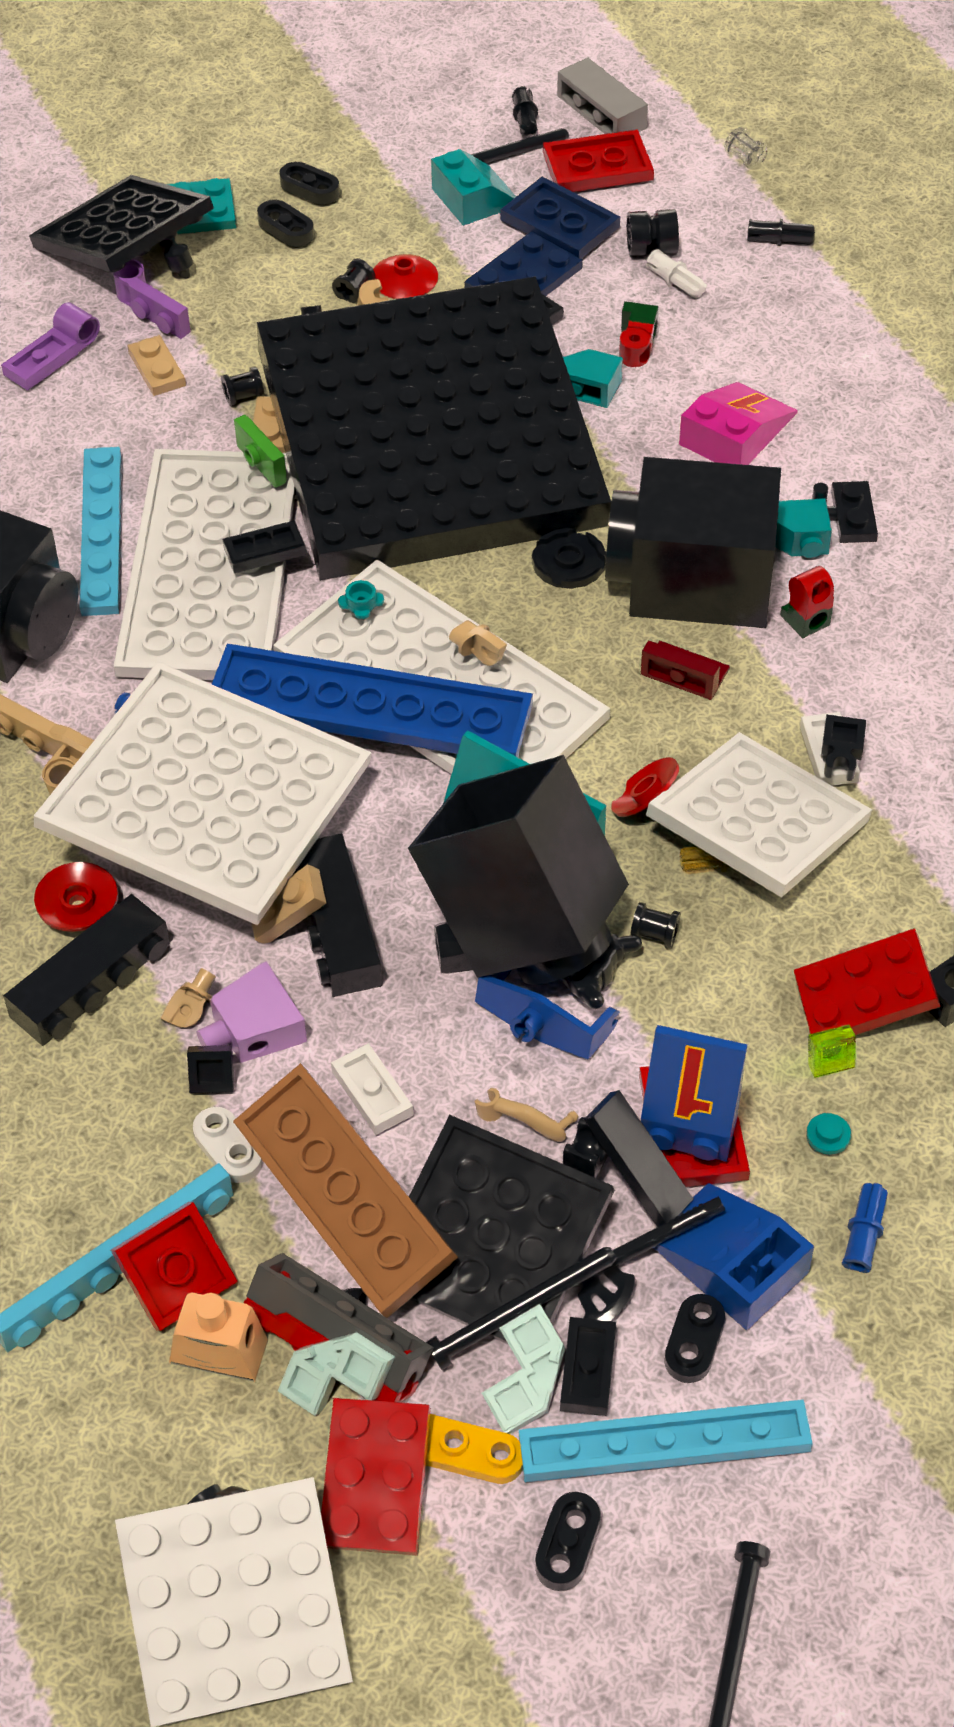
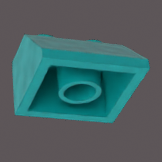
M462 149L450 151L431 159L432 190L463 226L500 213V209L516 197L488 164Z

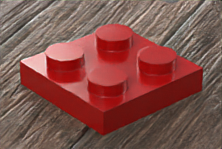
M187 1202L110 1250L157 1331L163 1330L179 1319L188 1293L201 1295L215 1293L218 1295L238 1282L194 1202Z

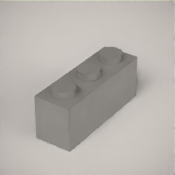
M587 57L558 71L557 96L604 134L636 129L641 132L647 129L648 104Z

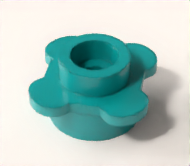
M364 580L350 583L346 587L345 595L340 596L338 599L339 607L349 609L358 619L368 618L370 612L375 607L381 606L384 603L383 594L376 593L374 585Z

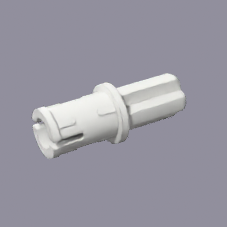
M659 249L654 250L647 258V262H650L646 264L647 269L666 280V284L669 287L674 284L694 299L700 298L702 293L706 291L707 285L702 279L688 271L685 263L674 261Z

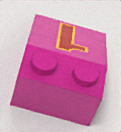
M735 382L700 395L681 415L679 445L713 462L749 465L797 414L798 410L740 382Z

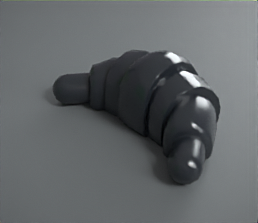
M612 934V941L604 953L585 968L563 978L564 985L592 1009L601 1008L604 1004V998L600 991L604 990L611 982L617 963L624 959V953L635 952L642 946V940L637 935L618 937L616 934Z

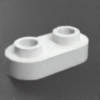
M210 1107L201 1111L193 1122L194 1138L212 1164L215 1166L220 1163L229 1173L231 1182L244 1183L255 1178L262 1168V1159L233 1123V1120L236 1119L233 1113L222 1107ZM212 1123L222 1124L216 1129L208 1127ZM239 1153L246 1155L243 1159L240 1160L232 1158L234 1155Z

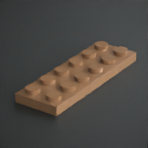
M301 1063L233 1120V1123L384 1317H390L458 1258Z

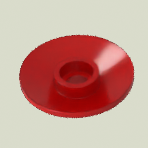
M400 254L390 256L380 261L373 268L375 279H378L382 285L379 293L393 299L425 295L438 282V271L434 264L417 255Z
M666 757L656 760L636 772L626 781V789L623 795L612 801L611 809L618 817H626L648 809L649 802L663 791H667L674 783L680 769L678 762L674 758Z
M72 862L54 868L40 880L34 894V903L40 918L47 925L67 932L86 930L113 909L118 900V889L112 875L101 866L88 862ZM76 901H83L79 905H72Z

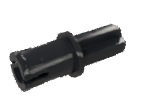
M520 86L512 93L514 103L513 117L519 123L521 134L527 137L529 134L535 135L537 133L536 118L538 108L533 102L531 89L526 90L525 86Z
M749 219L747 241L777 243V246H781V242L808 245L814 242L815 226L812 224L784 223L783 219H779V222Z

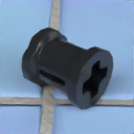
M353 259L347 266V271L333 280L332 289L334 294L342 300L351 303L357 302L361 285L366 281L374 280L375 272L366 261Z
M256 366L249 368V372L230 377L227 374L221 375L223 393L230 406L235 405L237 400L252 396L264 397L262 379Z
M639 902L634 914L630 935L664 942L665 947L672 948L678 932L681 912L674 910L672 914L649 909L646 903Z

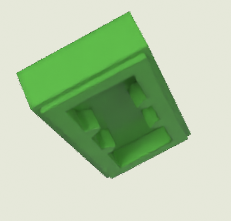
M244 414L234 419L237 447L243 452L248 464L252 467L256 466L275 488L285 484L287 480L285 455L248 416Z

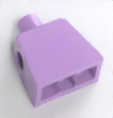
M267 961L261 963L213 995L210 1001L215 1022L196 1031L201 1046L232 1045V1050L241 1063L300 1045L307 1041L305 1020Z

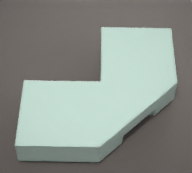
M540 1304L500 1327L522 1369L483 1391L482 1395L504 1433L511 1434L548 1413L565 1346Z
M357 1332L308 1345L293 1352L278 1392L314 1416L321 1413L325 1408L336 1380L367 1400H374L381 1392L395 1356Z

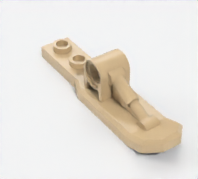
M0 694V732L4 735L11 733L21 738L30 749L36 752L43 750L52 755V758L42 770V778L51 795L94 740L70 727L56 724Z

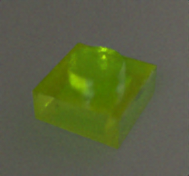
M850 1025L808 1035V1065L814 1078L855 1068L856 1035Z

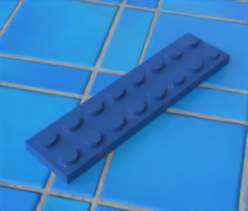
M228 643L212 682L214 686L320 731L458 754L462 736L468 730L518 757L533 705V693Z

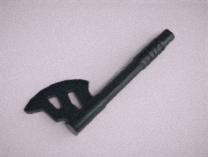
M719 1196L704 1204L701 1203L698 1207L695 1206L692 1210L689 1209L686 1213L683 1212L680 1216H676L657 1228L613 1249L616 1260L612 1265L577 1284L578 1287L582 1285L578 1298L585 1311L583 1318L605 1321L614 1320L629 1302L635 1286V1276L622 1272L618 1266L726 1211ZM604 1274L618 1288L617 1291L612 1293L604 1287L599 1276ZM596 1295L606 1304L602 1311H599L592 1301Z

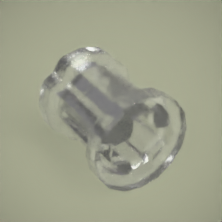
M743 127L733 130L725 141V151L730 156L736 155L743 160V165L748 169L761 164L767 156V145L762 141L756 142Z

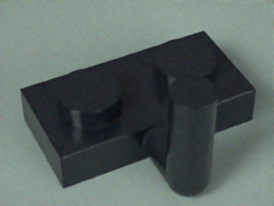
M869 481L832 482L833 506H827L830 521H836L839 542H877L878 531ZM816 483L813 487L812 499L825 498L827 502L828 486L825 483Z

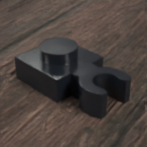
M826 714L821 755L827 756L824 767L826 778H831L833 768L842 767L847 771V781L853 780L857 766L856 760H861L866 729L865 719Z

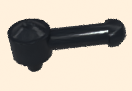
M175 237L160 241L159 244L165 248L164 257L169 270L178 273L181 278H188L190 276L189 268L193 264L188 246L186 244H177Z

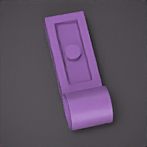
M131 259L125 263L126 265L123 269L113 272L117 298L131 307L137 317L141 319L147 318L155 323L163 333H171L180 339L191 332L188 308L148 285L145 280L144 266L141 262Z
M71 302L62 304L54 314L52 329L1 364L3 375L28 391L91 344L99 333V320Z

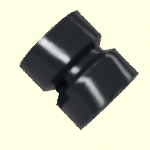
M656 210L653 216H650L647 211L628 212L626 235L629 256H648L652 250L657 249L661 250L664 254H677L679 248V226L676 210Z

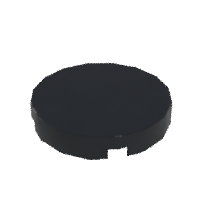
M574 528L557 529L541 536L532 552V566L535 574L544 582L558 588L573 589L587 586L596 581L605 569L606 551L603 543L589 532L585 531V535L576 533Z

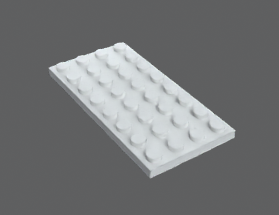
M177 449L154 450L113 666L115 677L145 678L156 663L160 662L200 680H213L227 643L274 651L273 644H275L286 560L234 574L223 548L222 539L292 521L295 487L286 453L283 454L285 455L287 480L285 484L275 488L256 466L252 467L248 464L243 452Z
M375 560L273 644V650L277 652L533 693V705L518 758L529 764L564 755L566 759L610 719V708L506 641L504 642L507 646L502 660L492 666L483 664L473 653L468 656L461 655L458 651L459 646L449 640L451 631L467 620L477 626L479 624L379 560ZM358 580L372 583L376 593L379 592L384 596L383 605L375 607L370 612V616L365 619L356 618L355 614L349 609H342L338 605V599L340 596L345 595L346 587ZM410 746L452 774L457 754Z

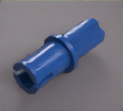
M865 1183L861 1187L855 1216L849 1219L847 1227L851 1233L845 1257L842 1261L843 1267L869 1273L872 1268L871 1263L877 1238L883 1236L884 1232L881 1220L888 1195L887 1190L879 1183Z

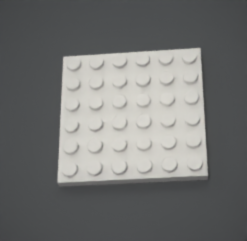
M157 662L34 814V827L258 925L286 885L288 879L298 868L370 764L371 752Z

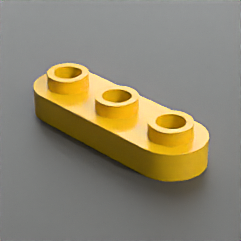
M430 1414L426 1466L496 1484L509 1483L515 1480L523 1471L520 1441L508 1433ZM457 1438L463 1443L457 1448H450L446 1445V1442L449 1439ZM497 1450H504L509 1456L504 1460H497L492 1454Z

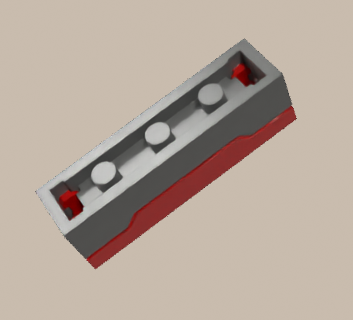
M284 1253L258 1265L244 1304L253 1308L264 1331L279 1336L291 1344L295 1351L308 1345L357 1332L395 1356L379 1396L372 1401L401 1403L414 1394L419 1384L418 1380L421 1379L433 1350L431 1345Z

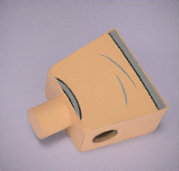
M188 1293L173 1334L169 1363L255 1382L268 1338L251 1306L222 1299L215 1293L204 1295Z

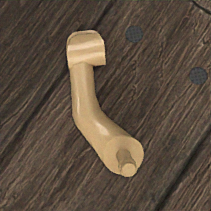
M496 1088L487 1090L491 1102L483 1103L478 1099L475 1100L477 1114L481 1119L489 1122L496 1121L504 1114L524 1122L536 1132L556 1142L566 1140L564 1129L579 1118L575 1111H570L564 1119L557 1123L532 1106L501 1098Z

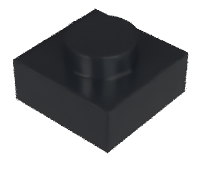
M232 1045L188 1046L189 1093L233 1092Z

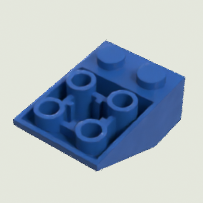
M708 1183L693 1196L694 1199L681 1213H686L687 1210H692L693 1207H698L699 1204H704L719 1196L726 1211L653 1248L702 1292L716 1298L722 1304L725 1312L747 1331L809 1273L814 1245L780 1216Z

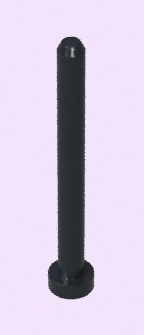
M560 128L470 155L487 164L542 148L543 143L567 140L569 133L566 129Z
M603 1247L440 1341L437 1336H434L427 1340L426 1343L433 1347L431 1353L440 1369L444 1370L452 1365L450 1357L499 1330L501 1326L538 1304L546 1303L612 1265L616 1260V1256L611 1247Z
M741 1541L736 1544L734 1558L740 1562L708 1727L730 1726L760 1567L768 1565L771 1552L769 1548L756 1542Z

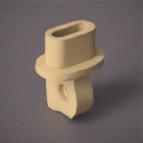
M469 620L455 627L449 635V640L459 646L458 651L461 655L468 656L473 653L483 664L492 666L502 660L507 646L504 641L489 632V626L484 624L477 626Z
M201 968L192 983L185 982L174 993L163 1012L161 1020L180 1028L194 1026L202 1017L205 1003L211 1002L212 996L208 994V991L214 983L216 976Z

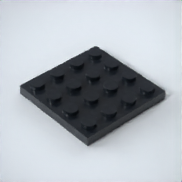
M130 175L30 234L29 237L33 248L107 272H116L123 269L126 265L125 263L134 257L149 253L152 249L151 247L160 241L175 237L178 230L201 221L203 215L213 210L214 207L210 196Z
M449 1114L409 1197L458 1258L410 1299L468 1326L581 1261L615 1192L614 1187ZM568 1290L541 1305L551 1324ZM500 1329L488 1335L508 1344Z

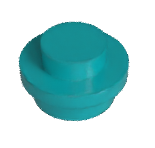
M823 1113L810 1120L807 1126L806 1137L814 1150L822 1154L833 1155L844 1151L848 1147L851 1140V1128L842 1117L832 1113Z

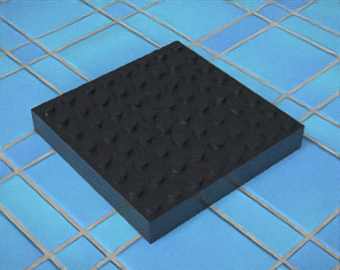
M536 276L257 322L258 352L319 581L359 574L375 560H379L392 568L539 540L541 536L557 529L574 528L577 533L608 527L611 499Z

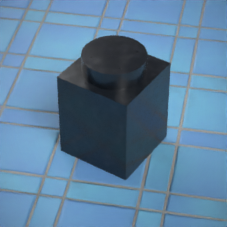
M644 457L639 492L613 490L608 527L605 581L631 584L629 617L766 628L775 556L782 468Z
M0 510V681L8 684L28 657L40 661L48 659L63 644L75 617L78 603V586L75 577L71 573L60 569L52 528Z
M564 755L459 784L408 847L411 856L477 978L516 969L524 983L540 985L568 977L591 964L604 953L612 941L613 935L606 919L629 883Z

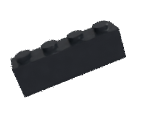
M343 834L318 838L293 874L307 864L320 871L326 904L308 916L311 917L312 925L307 926L311 950H320L322 959L316 960L321 985L329 983L332 997L381 987V964Z
M131 893L3 995L9 1017L42 1046L53 1038L59 1039L63 1037L77 1018L85 1012L95 1011L109 992L117 986L123 987L127 985L141 966L149 960L155 961L164 954L167 945L170 944L166 921Z

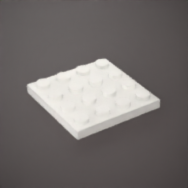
M739 732L672 784L667 791H663L649 802L646 816L782 898L869 821L872 809Z
M314 1477L115 1520L151 1727L353 1682Z

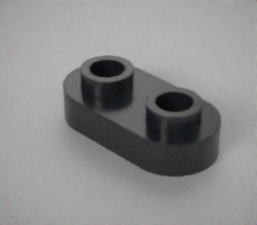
M303 162L287 163L279 171L280 185L282 189L321 205L330 204L339 198V180L328 172Z
M268 200L259 205L257 209L259 226L283 243L293 247H301L309 244L314 239L313 221L291 205L281 200Z
M695 1294L685 1299L679 1308L665 1350L664 1359L667 1372L677 1381L683 1383L698 1382L710 1371L725 1323V1310L716 1298L707 1294ZM705 1311L710 1316L706 1319H700L694 1313ZM692 1351L697 1357L685 1359L681 1356V1353Z
M569 1492L559 1497L552 1507L535 1557L536 1575L540 1582L549 1589L555 1591L569 1590L575 1587L584 1575L600 1528V1509L596 1501L589 1495L582 1492ZM571 1516H579L585 1523L580 1528H572L566 1521ZM556 1560H563L567 1562L569 1568L563 1573H558L551 1568V1564Z

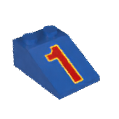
M657 1025L641 1122L660 1150L673 1149L693 1154L702 1160L717 1159L727 1162L738 1117L748 1044Z

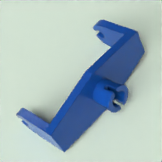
M512 970L478 978L475 1002L508 1023L512 1034L517 1039L524 1033L523 1042H530L534 1038L541 1043L588 1060L606 1041L618 1022L615 1017L619 1015V1010L609 1007L590 1027L543 995L505 982L504 980Z

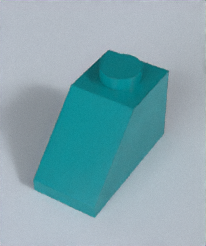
M592 349L564 356L563 359L577 400L608 408L622 381L623 357Z
M826 499L779 501L775 547L791 557L805 556L807 558H815L819 555H829L832 528Z

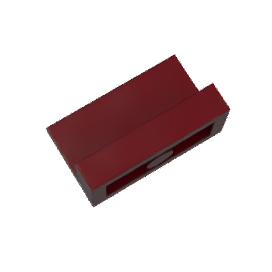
M648 640L642 650L640 675L709 700L713 699L730 670V665L660 640L658 643Z

